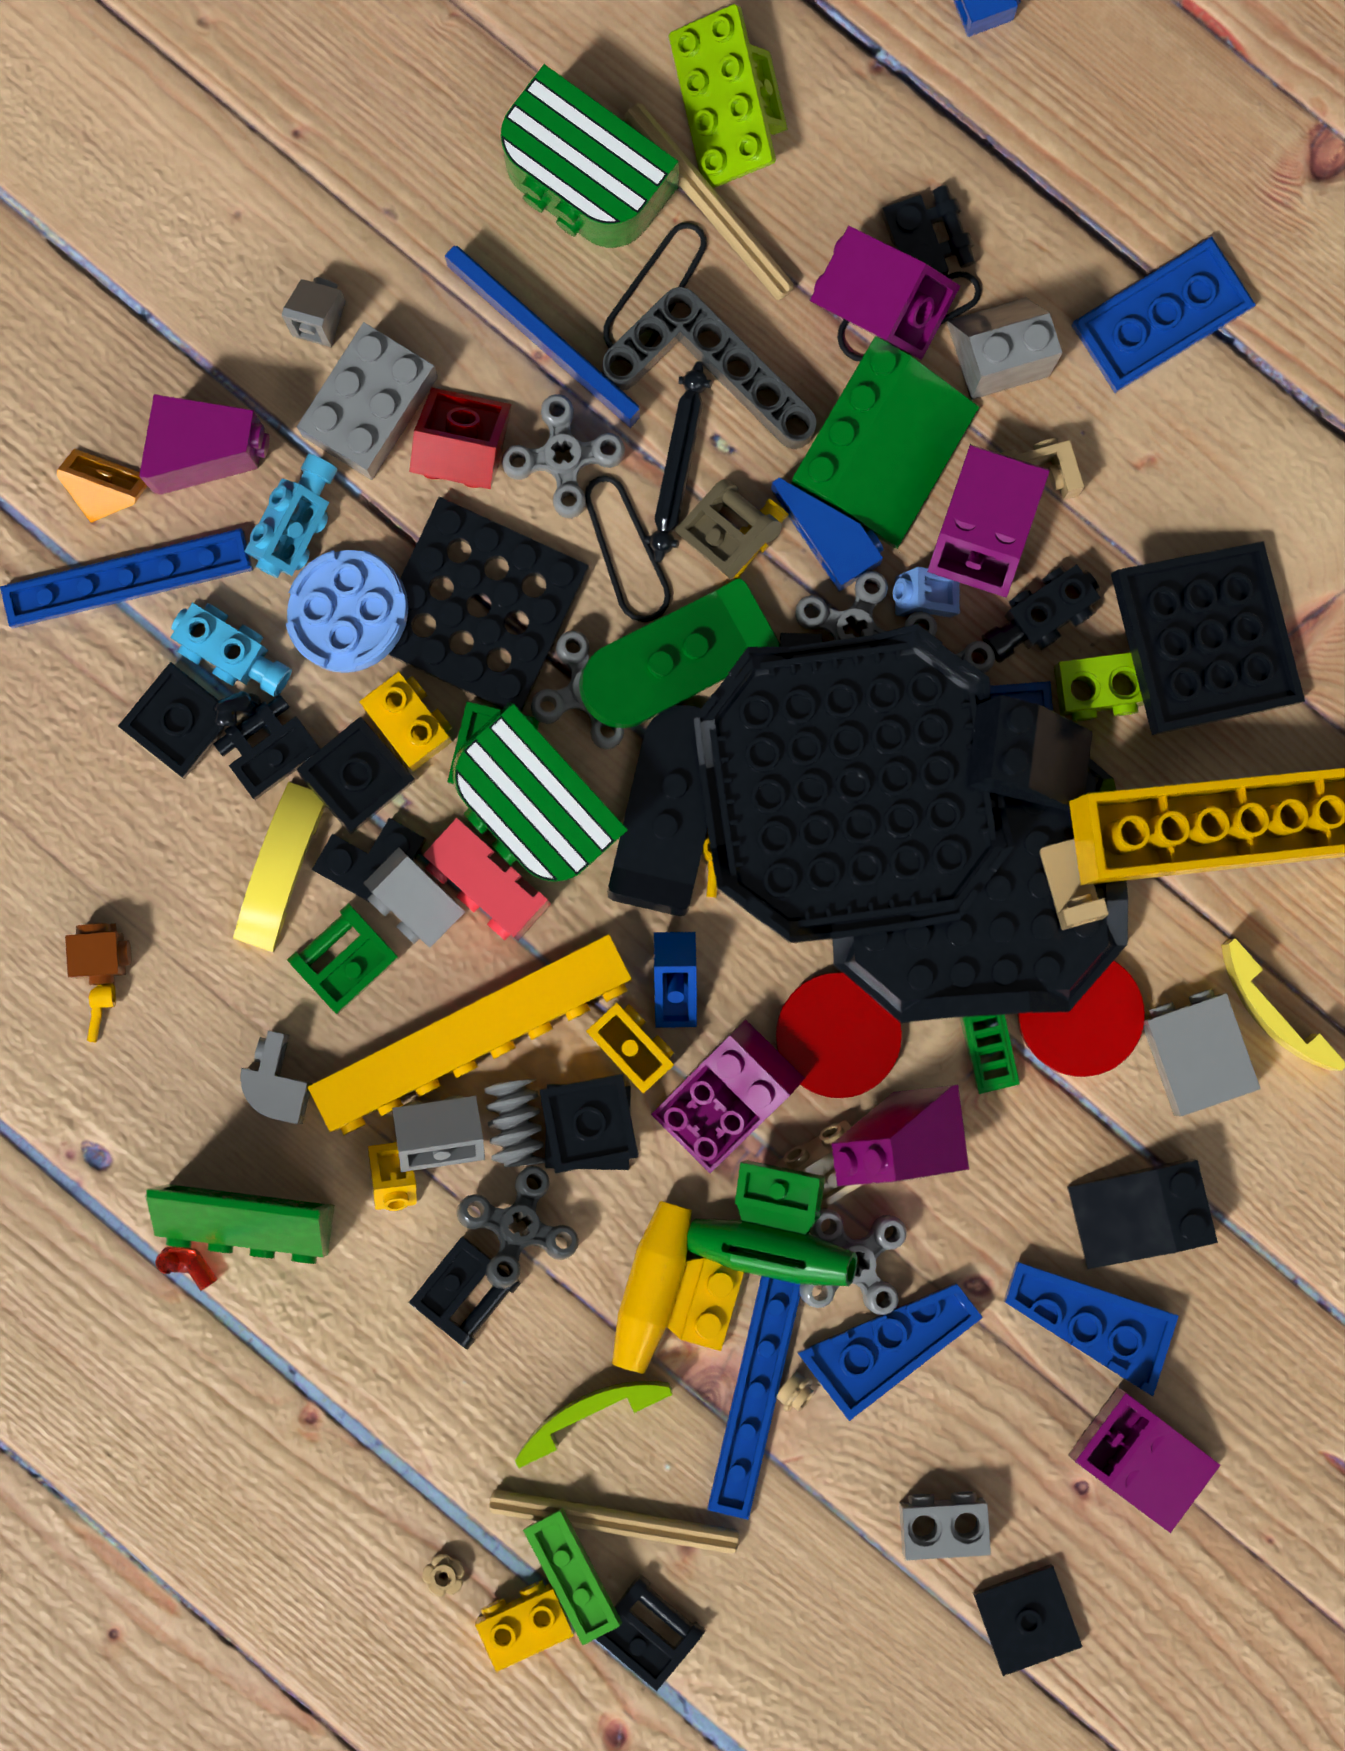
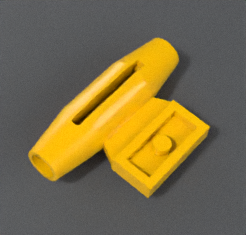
M659 1201L637 1247L618 1311L612 1358L613 1365L644 1374L666 1327L680 1340L718 1351L722 1350L744 1272L733 1270L704 1257L686 1260L687 1235L691 1223L692 1210Z

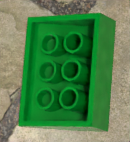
M875 336L794 474L791 484L860 523L866 532L872 530L878 539L898 549L977 413L979 406L915 358Z
M173 1184L147 1189L146 1201L154 1234L157 1237H165L166 1245L191 1248L192 1241L208 1243V1251L233 1253L234 1246L250 1248L249 1256L275 1258V1252L291 1253V1261L316 1264L317 1257L328 1255L335 1205Z

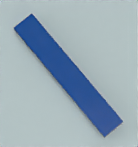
M454 245L447 252L445 259L450 270L629 428L640 419V406L460 247Z
M240 528L0 586L9 627L13 629L253 571L250 555L244 552L247 547L244 530Z
M763 1276L760 1278L707 1506L709 1511L749 1520L800 1299V1284Z

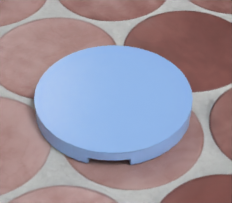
M333 550L318 556L301 570L289 590L291 595L287 608L288 623L286 627L290 639L305 658L328 671L349 673L375 665L393 650L406 626L408 599L403 582L389 564L377 555L365 550H343L338 552Z

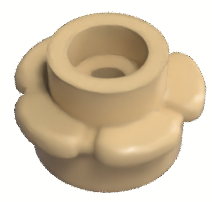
M796 1372L783 1385L776 1398L785 1405L784 1411L788 1412L792 1407L801 1411L808 1404L815 1393L810 1388L813 1383L811 1378L808 1377L806 1379L799 1372Z
M447 1554L437 1555L433 1557L431 1564L425 1566L423 1581L428 1584L429 1592L435 1596L454 1595L463 1585L464 1567L459 1560L453 1559ZM446 1572L448 1578L446 1580H442L440 1578V1573Z

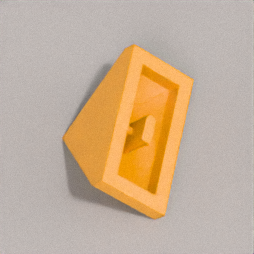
M75 448L57 469V477L90 523L134 505L147 488V485L139 477L140 472Z

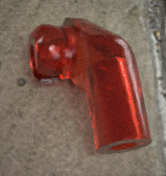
M169 1246L164 1248L156 1257V1267L161 1273H187L200 1291L218 1280L202 1254L195 1248Z

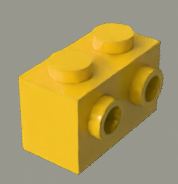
M398 671L361 699L359 703L408 767L414 772L452 743V740L447 735V732L452 727L438 708L430 713L421 701L427 694L416 679L411 676L405 680Z
M616 1003L586 1032L644 1094L674 1066L669 1059L674 1054V1051L659 1035L651 1040L645 1034L641 1027L646 1021L630 1004L622 1009Z
M542 1580L521 1589L519 1591L521 1597L506 1604L504 1598L481 1608L483 1615L477 1618L475 1626L496 1672L574 1636L575 1630L551 1583L545 1586Z

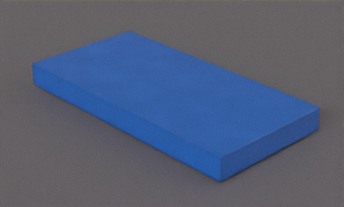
M1211 236L1076 319L1071 326L1116 394L1249 312L1256 304Z

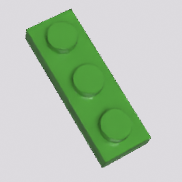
M563 1508L527 1526L523 1530L582 1645L614 1630L623 1623Z

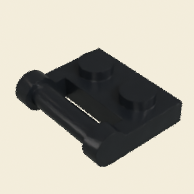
M462 1236L409 1301V1304L457 1343L469 1349L476 1341L474 1335L505 1296L509 1292L514 1293L521 1285V1282L517 1280L512 1286L504 1289L492 1286L461 1326L451 1319L452 1315L485 1276L486 1266L491 1260L489 1256ZM498 1265V1274L502 1277H509V1272Z
M640 1574L614 1606L623 1623L614 1630L596 1638V1640L655 1691H658L701 1639L706 1629L696 1621L692 1624L653 1591L649 1587L651 1582ZM638 1600L682 1637L675 1647L631 1610Z

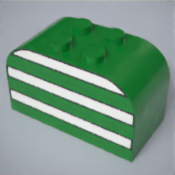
M545 64L536 73L504 117L501 127V142L510 180L524 194L523 199L529 206L540 213L544 209L558 218L556 224L573 237L578 233L591 243L606 248L628 245L645 232L679 187L678 160Z
M508 702L460 747L454 758L452 766L454 787L460 798L469 807L463 813L465 817L481 834L487 829L491 831L497 838L492 843L493 847L510 866L517 860L524 869L537 878L546 881H564L577 876L627 831L626 827L513 703Z

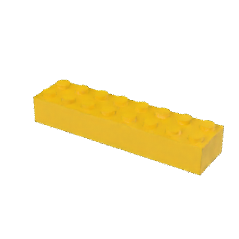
M1345 768L1090 793L1069 801L1081 885L1345 857Z

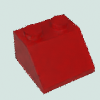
M431 387L414 429L409 472L423 475L429 479H444L463 483L471 488L491 489L499 467L512 404Z

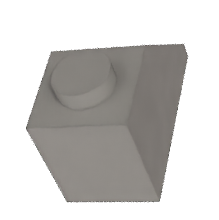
M317 277L314 278L313 282L304 279L300 280L282 312V317L293 337L332 347L345 304L344 296L341 290L337 289V284Z

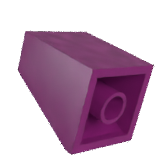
M848 225L844 235L835 244L833 256L826 270L817 279L810 301L922 360L961 286L926 263Z
M154 394L139 477L153 493L166 494L256 470L259 466L260 457L266 458L270 436L269 433H264V425L254 410Z
M958 1085L896 1091L885 1098L832 1143L837 1186L897 1182L969 1170Z

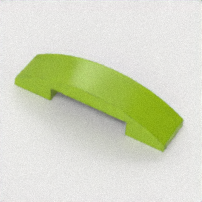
M634 1381L611 1385L583 1395L568 1403L545 1420L525 1442L515 1462L518 1468H521L556 1451L559 1444L553 1434L554 1432L625 1398L628 1399L633 1412L636 1413L673 1395V1390L668 1382Z

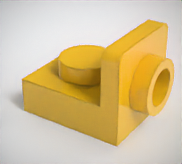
M397 1142L368 1146L375 1209L399 1211L407 1206L415 1205L417 1203L414 1171L401 1172Z

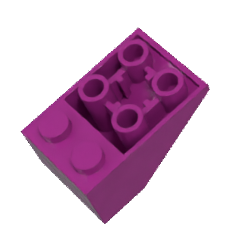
M970 444L927 572L1007 598L1050 470Z
M745 1019L651 1115L711 1173L795 1091L805 1078Z
M1119 1387L1068 1454L1077 1464L1169 1533L1173 1531L1221 1466Z

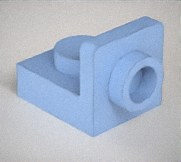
M916 567L896 576L893 598L895 601V614L897 616L905 617L914 612L921 611L944 617H953L960 614L959 582L927 572L928 568Z

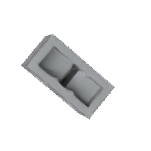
M976 1492L951 1493V1499L934 1500L933 1494H914L909 1496V1502H899L902 1554L905 1560L991 1555L988 1503L983 1497L977 1498ZM963 1513H972L976 1516V1525L968 1533L957 1532L954 1527L955 1520ZM922 1515H927L934 1519L933 1530L925 1536H919L912 1532L914 1520Z

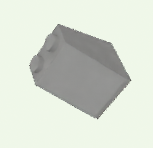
M1026 297L947 321L971 400L1050 377L1062 354L1050 312Z

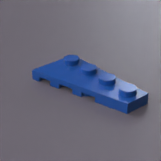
M1016 1261L1003 1302L1149 1395L1154 1396L1179 1317L1178 1315Z
M954 1283L896 1308L886 1315H880L802 1349L797 1353L850 1421L983 1317L958 1284Z

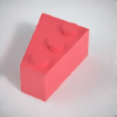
M458 818L448 826L423 854L430 861L425 869L443 885L450 879L460 888L461 891L456 897L475 913L479 907L482 908L492 918L487 925L504 941L510 935L519 941L551 906V903L544 895L531 886Z

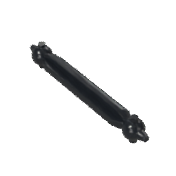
M696 361L691 371L687 372L685 376H679L678 383L684 386L686 392L678 402L654 518L657 531L651 536L647 535L645 538V543L650 544L654 551L655 562L658 563L662 562L666 553L679 546V540H674L671 533L678 525L703 407L700 393L712 386V380H707L706 375L703 373V364L699 361Z

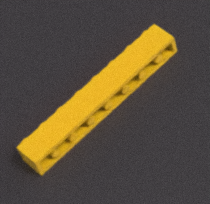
M608 934L308 1086V1089L329 1132H335L340 1129L344 1136L366 1125L363 1119L364 1116L376 1110L379 1111L381 1116L392 1112V1108L403 1106L400 1098L416 1091L418 1097H421L441 1087L438 1081L439 1078L451 1072L454 1073L456 1078H459L478 1068L475 1060L491 1053L493 1059H496L516 1049L513 1043L514 1040L526 1034L529 1035L531 1040H534L553 1030L550 1022L561 1016L566 1015L568 1021H571L591 1011L588 1005L589 1002L603 996L606 1002H609L628 992L625 984L632 981V978Z

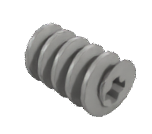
M536 1079L494 1083L485 1088V1094L496 1096L498 1099L486 1105L487 1111L499 1113V1117L488 1122V1127L501 1130L500 1134L490 1139V1144L503 1148L502 1151L492 1155L491 1158L492 1161L503 1163L504 1167L545 1163V1158L532 1154L544 1146L543 1141L531 1138V1135L542 1130V1126L529 1122L530 1118L540 1114V1108L527 1105L528 1101L538 1097V1091L527 1089L525 1085Z

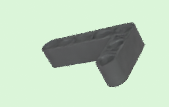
M677 287L668 291L604 355L603 374L619 389L627 390L634 386L666 353L680 342L784 446L791 449L803 448L810 442L815 432L817 422L812 410L688 288ZM681 302L690 308L691 313L687 317L679 319L672 316L668 309L672 304ZM646 331H654L660 335L662 341L656 347H646L640 342L639 337ZM706 331L714 332L719 337L720 343L715 347L707 348L700 344L698 336ZM622 359L628 361L633 369L626 376H617L610 370V365L614 361ZM735 360L743 361L748 366L749 372L743 377H735L729 373L727 365ZM764 389L772 390L778 396V402L773 406H763L757 400L756 394ZM793 418L801 419L807 425L808 431L800 436L792 435L786 429L785 423Z

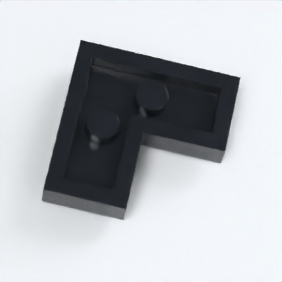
M389 818L369 854L332 834L312 870L368 901L367 898L372 892L366 887L364 882L398 847L415 861L427 839Z

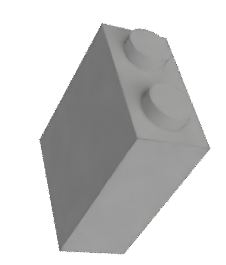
M1213 989L1205 990L1189 996L1191 1004L1175 1009L1173 1002L1150 1009L1151 1018L1144 1020L1143 1029L1174 1116H1184L1261 1089L1227 993L1215 996Z

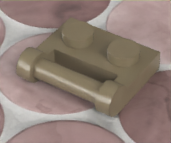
M723 479L710 490L675 531L732 580L765 542H771L778 537L782 525L775 517L770 514L764 515L741 496L738 487L730 480ZM729 506L747 521L752 528L744 535L718 513L722 507Z

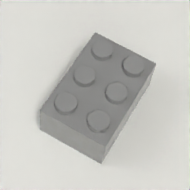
M363 322L298 423L297 428L303 438L373 480L438 378L435 367Z

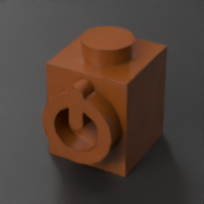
M116 923L76 926V935H65L69 978H89V985L114 984V976L126 975V966L131 965L132 961L131 945L129 940L124 941L123 933L117 932Z

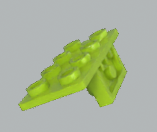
M736 4L730 5L670 32L669 40L697 163L702 176L715 188L774 164L776 157L770 134L775 135L788 128L770 51L749 44L741 7Z

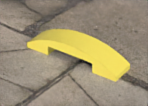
M288 782L253 869L233 939L274 952L287 915L285 911L312 835L316 833L325 808V804L313 790Z
M1234 938L1221 945L1223 959L1231 983L1239 999L1257 1024L1279 1045L1304 1061L1331 1071H1342L1345 1068V1061L1320 1033L1310 1034L1303 1040L1252 983L1251 980L1262 972L1263 969L1238 940Z

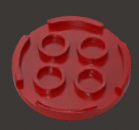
M1113 961L1068 1013L1018 1014L1020 1033L1032 1054L1051 1070L1074 1077L1100 1075L1120 1065L1137 1046L1145 1019L1141 992L1128 971L1116 961Z
M844 973L820 975L798 987L783 1005L776 1026L778 1052L805 1078L800 1085L808 1091L824 1097L848 1098L873 1089L890 1073L901 1048L902 1031L900 1022Z

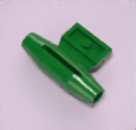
M749 1160L740 1162L735 1204H737L741 1220L696 1218L692 1221L687 1235V1249L689 1252L736 1271L790 1283L850 1286L857 1269V1254L855 1252L808 1234L818 1218H820L825 1176Z

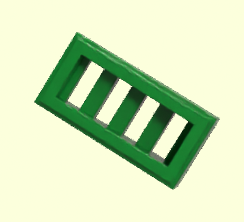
M1005 1015L960 1018L978 1094L1020 1085ZM994 1018L995 1026L974 1031V1022ZM998 1034V1043L982 1047L977 1046L976 1039ZM1002 1050L1003 1059L981 1064V1055ZM1006 1067L1008 1075L985 1080L983 1072Z

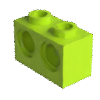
M1131 653L1061 661L1054 667L1060 715H1072L1073 722L1096 719L1098 711L1113 710L1114 716L1136 714L1139 712L1138 706L1144 705ZM1122 675L1130 680L1132 684L1130 695H1120L1113 689L1112 680L1114 676ZM1083 681L1087 683L1091 689L1090 699L1087 701L1076 699L1071 692L1072 682Z

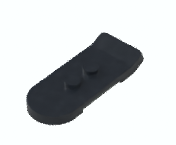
M690 705L670 707L657 714L646 728L623 822L627 831L619 839L607 894L608 898L612 901L675 916H685L689 910L708 829L693 722L694 717L701 708Z

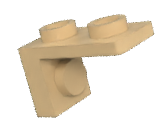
M1050 438L1033 445L1034 450L1019 454L1017 449L1000 453L1034 465L1052 462V466L1048 467L1050 470V482L1055 491L1060 489L1063 500L1079 496L1084 488L1070 440L1058 443L1057 438Z
M1074 839L1040 849V857L1062 930L1102 920L1109 915L1104 898L1098 899L1094 884L1081 885Z

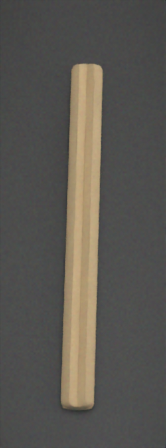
M640 103L632 106L624 115L625 122L679 161L680 187L773 297L777 300L786 297L794 286L791 279L647 109Z
M498 1489L493 1490L490 1498L489 1511L492 1514L538 1521L563 1508L572 1526L575 1528L731 1554L736 1553L738 1548L739 1532L736 1529Z

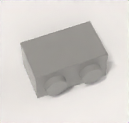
M399 847L364 882L366 887L372 892L367 898L368 901L384 916L392 911L401 920L396 927L413 944L421 939L430 948L465 913Z
M455 1095L442 1101L429 1103L409 1102L401 1107L392 1108L401 1172L485 1160L484 1142L476 1096L464 1097Z

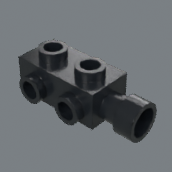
M1078 564L1067 571L1063 566H1060L1042 579L1045 584L1044 587L1033 594L1028 588L1010 600L1008 603L1011 609L1005 615L1008 623L1001 628L995 626L981 636L982 641L992 647L995 660L1001 663L1013 655L1014 648L1024 643L1028 650L1036 644L1043 650L1062 636L1058 629L1070 621L1077 627L1096 613L1092 606L1101 598L1097 593L1100 591L1099 585L1093 575L1087 570L1082 572ZM1073 586L1079 597L1076 599L1069 598L1065 593V588ZM1033 609L1042 610L1045 620L1042 622L1033 620L1031 611Z

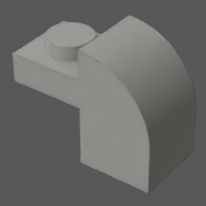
M268 1031L266 1038H259L255 1051L254 1061L260 1063L259 1069L241 1068L240 1080L243 1094L248 1103L260 1114L280 1121L303 1124L310 1095L308 1086L312 1085V1083L280 1076L290 1035Z

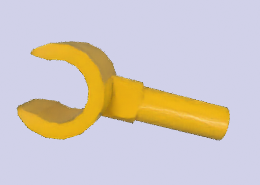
M707 838L703 845V856L708 862L706 897H717L712 855L708 851L709 838Z
M113 984L97 985L89 993V1004L92 1009L86 1041L97 1042L103 1015L102 1008L115 1007L116 987Z

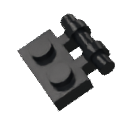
M947 185L937 187L932 191L937 203L935 207L926 209L921 194L883 207L881 214L895 249L926 263L943 275H948L949 272L945 258L956 255L960 268H965L975 263L971 251L974 244L970 234L964 232L958 216L961 209L957 199H952ZM943 221L949 240L939 244L932 224Z
M281 694L268 704L265 701L255 708L256 713L238 726H230L225 729L226 735L213 743L222 756H225L234 748H237L242 756L231 763L229 767L254 800H257L295 772L299 766L321 749L298 717L295 716L286 724H281L277 717L290 708ZM267 725L272 734L252 747L247 739Z

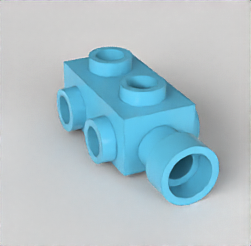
M312 454L307 455L301 467L303 474L298 483L282 478L278 487L272 491L269 497V504L259 524L252 530L250 542L244 551L258 560L256 568L276 578L279 577L281 572L293 576L295 570H300L306 565L310 555L307 546L313 534L322 531L328 521V514L325 511L330 502L320 497V494L325 484H331L338 469L331 463Z
M192 602L188 610L184 608L178 613L172 624L174 632L170 638L181 645L177 651L179 654L199 665L202 658L216 667L212 674L231 686H234L237 680L247 685L252 678L260 683V689L273 697H277L282 692L291 677L292 669L278 660L273 663L264 657L268 650L260 644L264 638L263 636L244 624L237 630L225 623L229 616L209 603L203 609ZM204 624L205 633L201 637H193L192 633L197 625ZM238 645L240 647V655L235 659H229L227 653L230 651L231 646Z

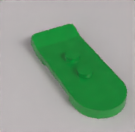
M735 579L716 591L596 651L582 669L579 680L580 696L588 712L599 722L614 728L634 727L723 681L748 647H780V642L747 583L742 579Z

